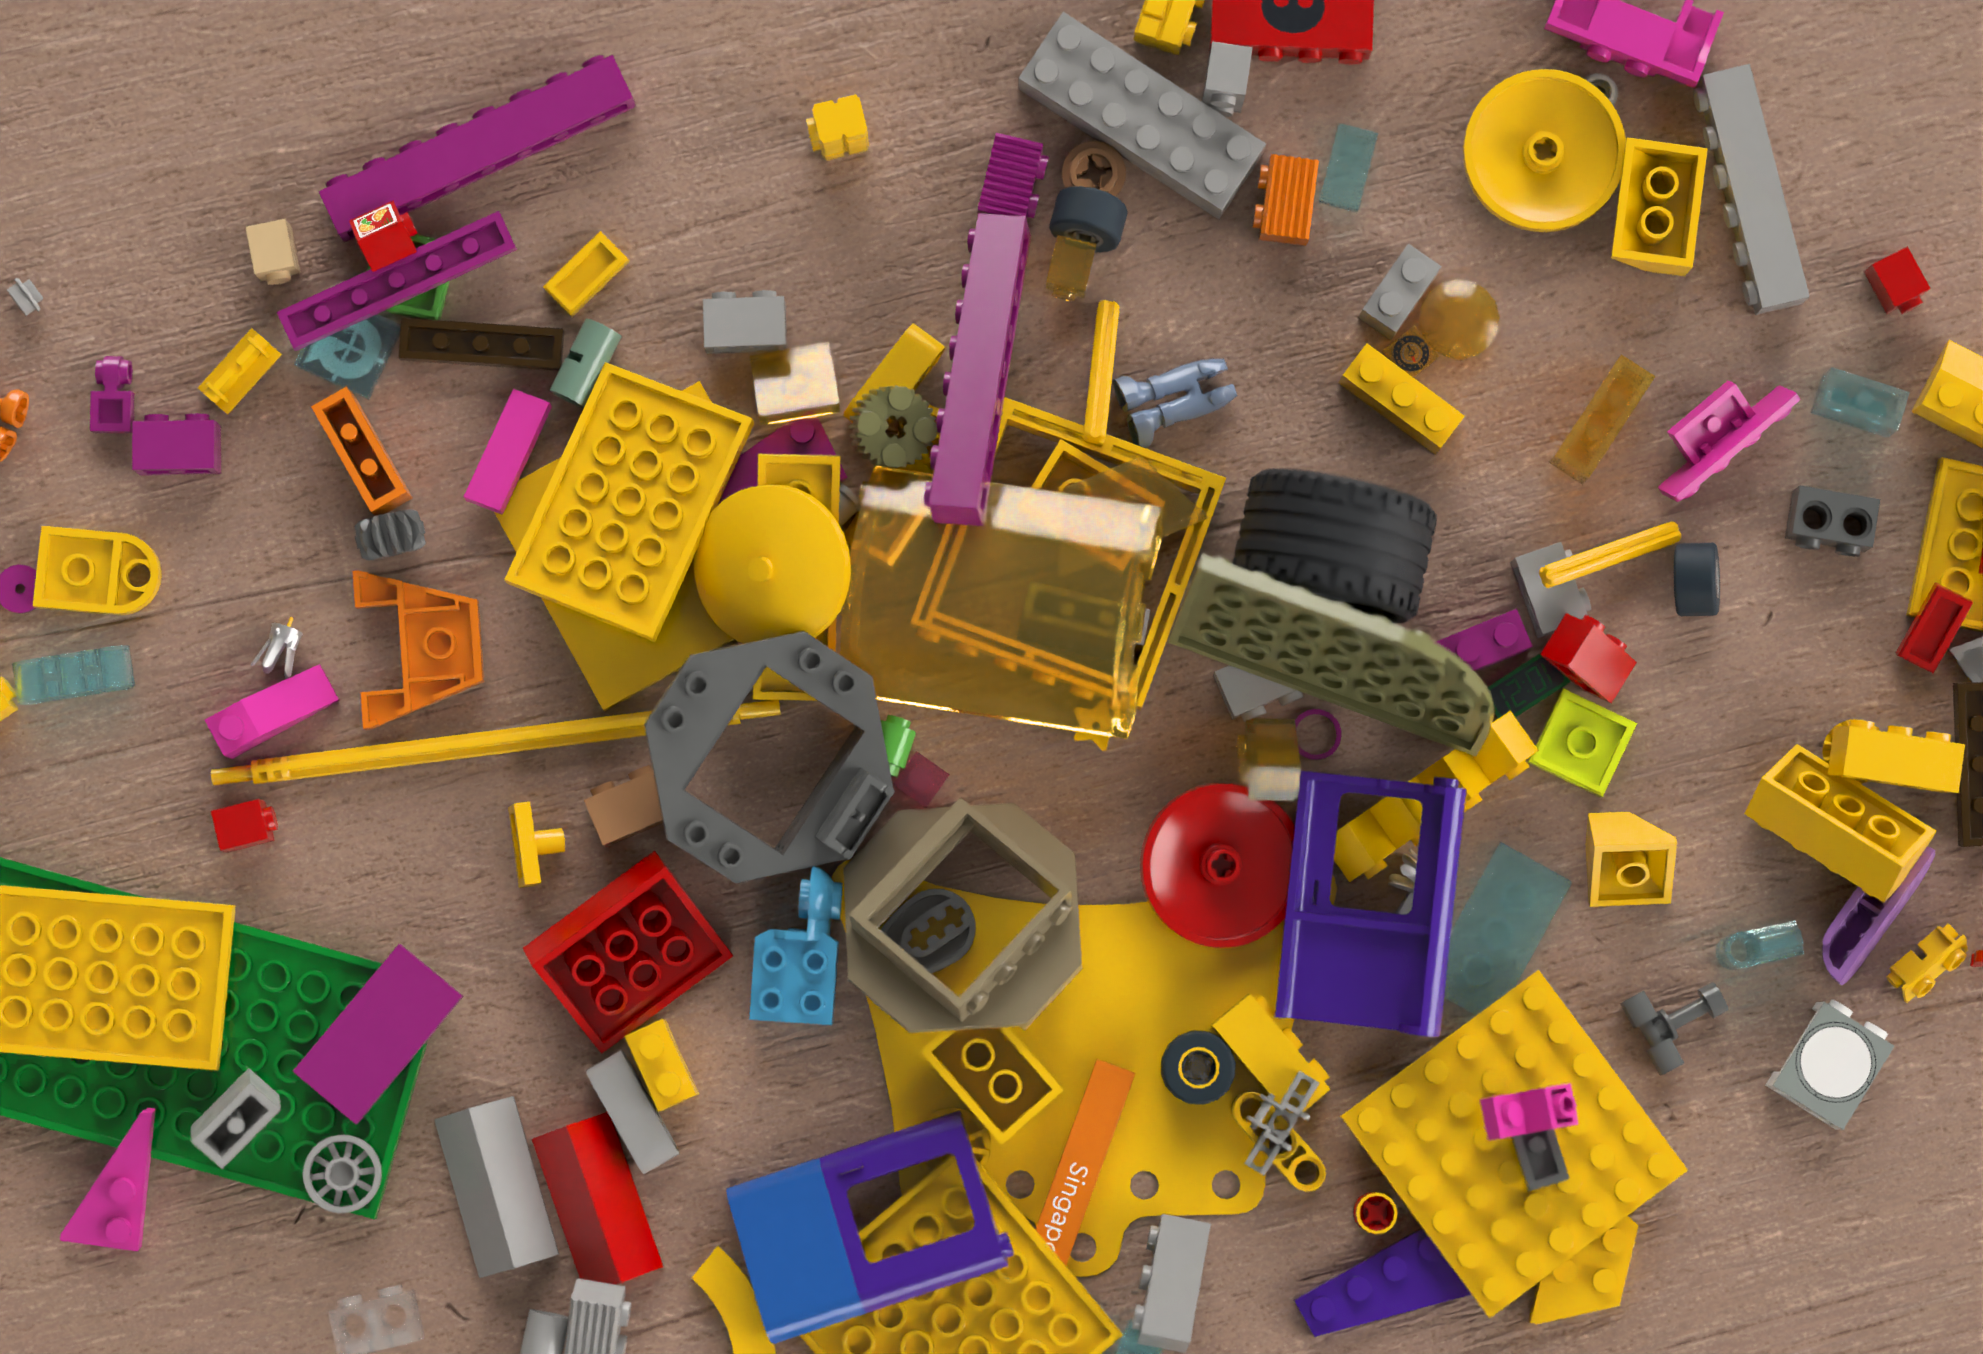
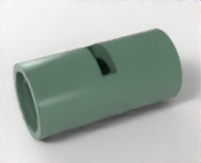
M586 318L549 391L559 398L584 409L605 362H610L622 336L609 327Z

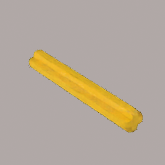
M1100 301L1096 313L1083 439L1086 443L1097 445L1105 441L1120 309L1119 304L1115 301Z
M1670 521L1545 565L1539 569V576L1542 579V584L1546 588H1551L1675 544L1681 540L1682 535L1678 524Z

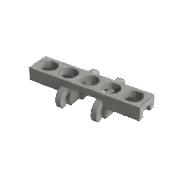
M1298 1071L1279 1104L1273 1101L1275 1095L1271 1093L1268 1097L1263 1094L1260 1095L1264 1101L1254 1118L1248 1116L1246 1119L1253 1122L1250 1127L1256 1130L1257 1126L1264 1130L1244 1164L1265 1175L1281 1147L1291 1151L1292 1146L1284 1141L1299 1116L1307 1121L1311 1117L1302 1111L1318 1086V1081ZM1301 1079H1305L1310 1083V1087L1305 1095H1299L1295 1091ZM1290 1097H1295L1299 1100L1298 1108L1288 1103ZM1271 1105L1276 1107V1110L1267 1125H1264L1261 1122ZM1278 1115H1285L1289 1119V1126L1284 1131H1279L1274 1127L1273 1121ZM1266 1138L1276 1143L1273 1149H1268L1264 1146L1263 1143ZM1262 1150L1267 1153L1268 1158L1262 1167H1258L1253 1163V1160L1258 1151Z

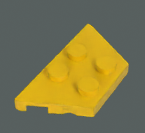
M1626 1216L1539 1281L1528 1322L1540 1324L1620 1306L1639 1225Z

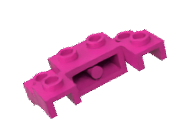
M1555 0L1544 29L1580 43L1579 48L1587 50L1586 54L1594 60L1605 63L1612 60L1625 65L1624 70L1632 75L1647 77L1648 74L1654 77L1657 73L1694 88L1705 66L1724 12L1716 10L1712 14L1692 6L1693 0H1685L1676 22H1673L1620 0Z

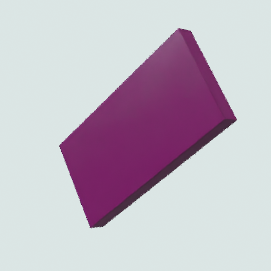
M398 944L293 1072L352 1122L358 1124L464 996L402 944Z

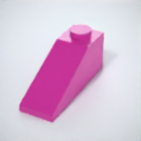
M319 664L230 705L205 719V722L222 754L230 759H234L340 700L322 666Z

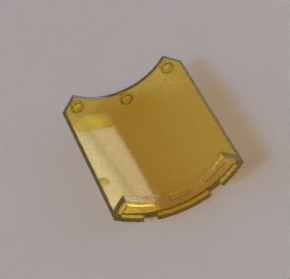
M875 465L869 481L862 482L859 493L861 509L850 553L851 576L849 590L843 604L840 652L838 654L872 676L876 699L1128 739L1137 712L1139 665L1132 664L1135 642L1140 643L1146 610V605L1141 603L1144 581H1151L1163 537L1162 507L990 482L983 526L935 523L930 508L924 505L925 485L927 482L933 481L934 474Z

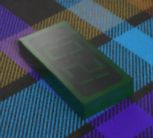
M1538 654L1487 687L1493 700L1494 716L1496 719H1499L1511 711L1516 718L1571 681L1543 656Z

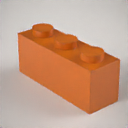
M347 386L311 406L373 515L386 514L413 499L355 395Z

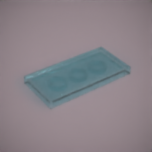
M1499 842L1452 927L1454 931L1450 938L1444 998L1476 1016L1514 988L1571 886L1572 881Z

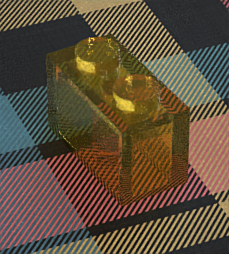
M1246 719L1245 735H1237V759H1240L1239 781L1240 783H1247L1248 800L1298 801L1301 764L1295 719Z

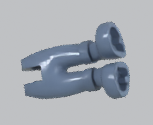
M1224 358L1203 359L1187 363L1159 376L1155 375L1146 378V382H1137L1128 376L1113 379L1115 395L1124 412L1135 409L1152 399L1156 401L1170 394L1180 391L1186 392V395L1170 402L1158 404L1155 408L1129 414L1127 416V426L1133 443L1147 448L1153 441L1154 432L1161 425L1166 428L1174 425L1176 422L1204 416L1222 408L1236 398L1238 395L1234 384L1218 387L1204 394L1199 384V381L1213 378L1228 370Z

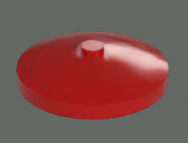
M1205 784L1176 796L1160 810L1152 821L1141 849V882L1152 910L1173 932L1203 946L1215 948L1237 947L1249 944L1267 935L1286 916L1295 832L1292 820L1271 798L1252 788L1238 784Z

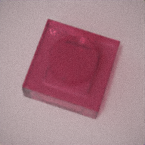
M916 751L905 766V769H903L893 783V786L924 808H927L950 774Z

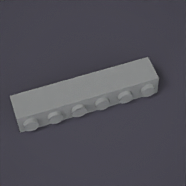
M1747 64L1704 74L1696 84L1697 88L1693 89V98L1697 111L1704 113L1707 127H1703V138L1706 148H1708V151L1713 150L1717 164L1713 166L1714 181L1716 187L1724 191L1727 203L1723 205L1724 220L1728 228L1733 227L1737 242L1733 243L1734 259L1737 266H1743L1746 282H1743L1742 288L1745 301L1748 306L1753 305L1755 315L1803 304L1810 296L1751 66Z

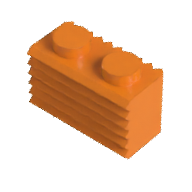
M1271 154L1268 165H1260L1257 188L1265 189L1263 205L1255 204L1252 228L1260 229L1259 240L1307 246L1319 160Z

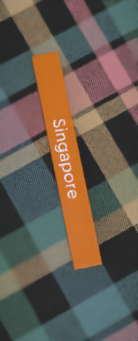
M1096 1059L1035 1228L1065 1265H1067L1135 1076V1073Z

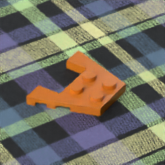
M360 570L352 571L355 608L398 606L403 688L360 692L364 730L374 729L484 682L480 609L477 599L422 587L392 578H385Z

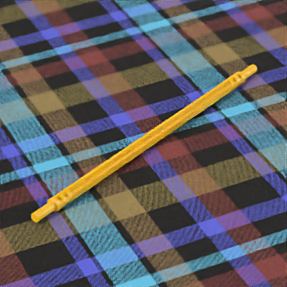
M779 700L742 703L727 726L741 724V720L781 715ZM652 711L251 760V765L211 769V780L213 786L253 781L255 785L646 736L644 723Z

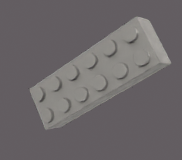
M1062 12L1018 78V89L1097 141L1112 146L1123 158L1218 220L1264 153L1265 142L1065 12Z

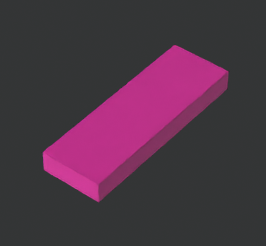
M515 389L512 390L463 496L467 502L503 515L552 409L550 402Z

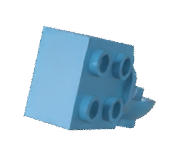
M812 866L811 879H801L798 916L799 918H808L807 929H770L755 937L749 1020L822 1025L834 1024L839 941L830 936L831 920H840L842 883L834 882L827 872L817 866Z

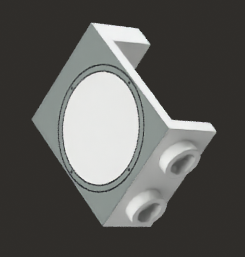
M1831 999L1829 1004L1826 1002L1815 1003L1812 1008L1816 1011L1814 1017L1780 1072L1774 1071L1765 1086L1836 1130H1844L1893 1050L1894 1045L1885 1040L1888 1034L1884 1030L1867 1021L1862 1026L1850 1018L1853 1012L1849 1008Z

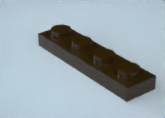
M401 318L398 358L400 361L559 371L562 366L565 331L563 328Z
M1983 682L1953 683L1955 743L1965 744L1959 793H1957L1958 846H1983Z

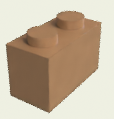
M651 765L629 773L630 781L616 787L613 781L591 789L592 797L584 800L603 846H611L663 824Z

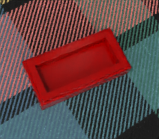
M1935 582L1896 651L1897 656L1934 674L1972 607L1973 601Z

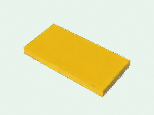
M1944 457L1938 459L1906 616L1916 617L1936 582L1973 601V605L1960 628L1983 633V575L1978 574L1983 548V466Z

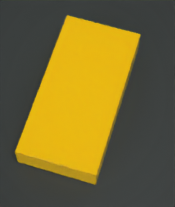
M599 231L543 286V289L573 317L630 261Z

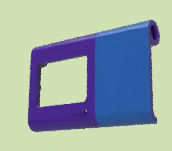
M961 1110L726 1189L729 1206L763 1325L772 1344L1009 1266L1008 1257L1014 1256L1007 1232L999 1234L995 1225ZM946 1154L954 1155L974 1216V1228L968 1232L875 1263L868 1262L847 1195L849 1188Z

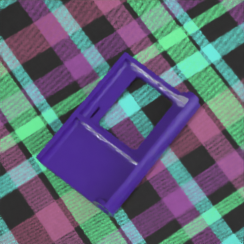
M1301 771L1275 1017L1399 1030L1401 1033L1420 1036H1440L1466 788L1458 787L1459 779L1434 777L1432 785ZM1351 792L1415 799L1421 802L1422 817L1412 909L1409 913L1397 914L1336 907L1331 904L1330 891L1341 796L1344 793Z

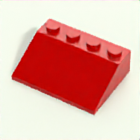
M655 850L523 947L531 966L601 1054L733 957L731 951Z

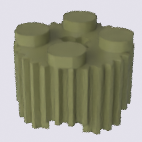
M886 386L869 390V394L862 395L863 400L855 402L857 408L852 410L855 416H850L853 424L849 425V428L853 429V433L849 435L854 439L851 445L858 447L856 453L863 454L862 459L871 460V464H877L879 467L899 468L907 467V464H915V460L922 459L921 454L929 452L927 446L933 445L931 441L936 438L937 424L934 421L936 417L930 414L933 409L927 408L929 402L921 400V394H915V390L904 386ZM888 417L891 420H898L899 432L897 435L886 434L885 430L889 427L886 421Z

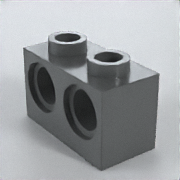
M1800 485L1792 491L1785 538L1796 540L1795 546L1800 548L1819 550L1821 544L1836 547L1835 553L1859 557L1860 551L1866 552L1873 548L1881 499ZM1810 509L1818 513L1821 519L1819 529H1811L1805 525L1803 521L1805 510ZM1850 516L1858 520L1861 527L1858 536H1851L1845 532L1843 528L1845 517Z

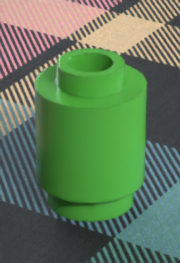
M887 715L886 721L881 720L891 777L898 778L900 769H905L916 732L909 729L910 721L893 715Z

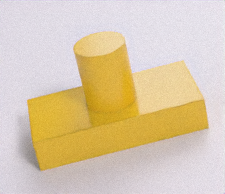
M514 803L508 807L518 886L519 888L536 886L541 883L538 855L565 852L563 829L534 831L531 803Z

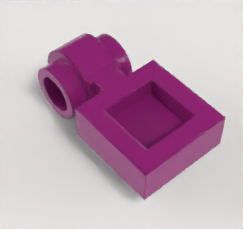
M105 356L103 360H97L95 365L96 383L103 384L105 391H91L90 432L132 433L135 393L132 391H121L125 384L132 383L131 360H124L123 356Z

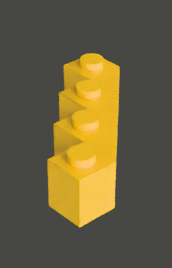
M1509 711L1491 724L1487 738L1476 756L1454 749L1408 782L1433 785L1434 777L1459 779L1458 787L1466 788L1464 812H1466L1483 800L1478 793L1503 775H1506L1510 781L1528 769L1530 766L1526 759L1539 750L1512 712ZM1386 796L1337 830L1334 861L1349 882L1361 874H1364L1367 879L1373 877L1388 866L1384 858L1411 840L1414 846L1419 844L1422 817L1421 802L1415 799Z

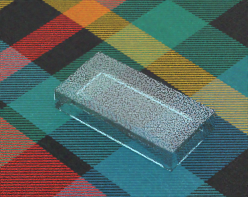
M1339 123L1318 203L1358 212L1378 136L1377 132Z

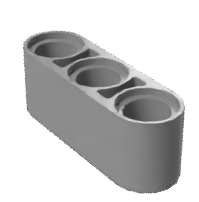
M623 1050L586 1070L595 1091L643 1174L680 1154L670 1132Z

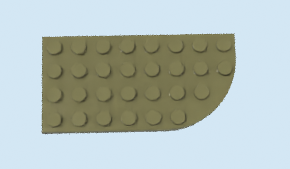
M1203 554L1168 641L1170 644L1476 756L1481 749L1493 721V700L1484 682L1461 659L1433 642L1428 634L1418 630L1409 631L1391 624L1384 617L1369 616L1353 610L1346 603L1329 601L1315 596L1303 587L1285 585L1272 580L1265 573L1250 572L1239 568L1221 557H1210Z

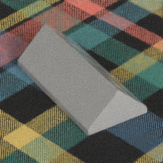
M514 1096L434 1119L479 1278L559 1255Z

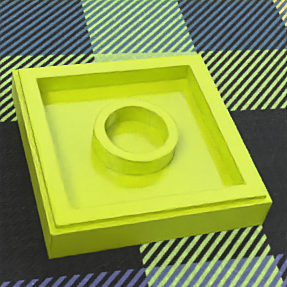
M1563 688L1535 745L1539 751L1529 757L1527 763L1601 798L1604 796L1637 723Z

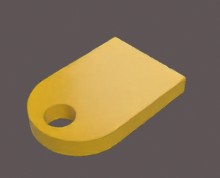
M41 526L33 607L109 615L133 614L146 607L159 590L162 578L159 559L146 542L130 534ZM137 565H146L150 570V579L142 587H134L129 580L131 570Z

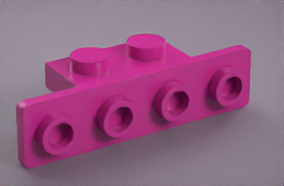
M1729 380L1726 381L1667 431L1687 462L1658 486L1660 492L1676 502L1694 495L1701 483L1712 474L1725 469L1729 465L1730 459L1739 451L1756 443L1764 430L1774 422L1787 417L1792 407L1800 401L1797 393L1783 386H1777L1751 408L1737 385Z

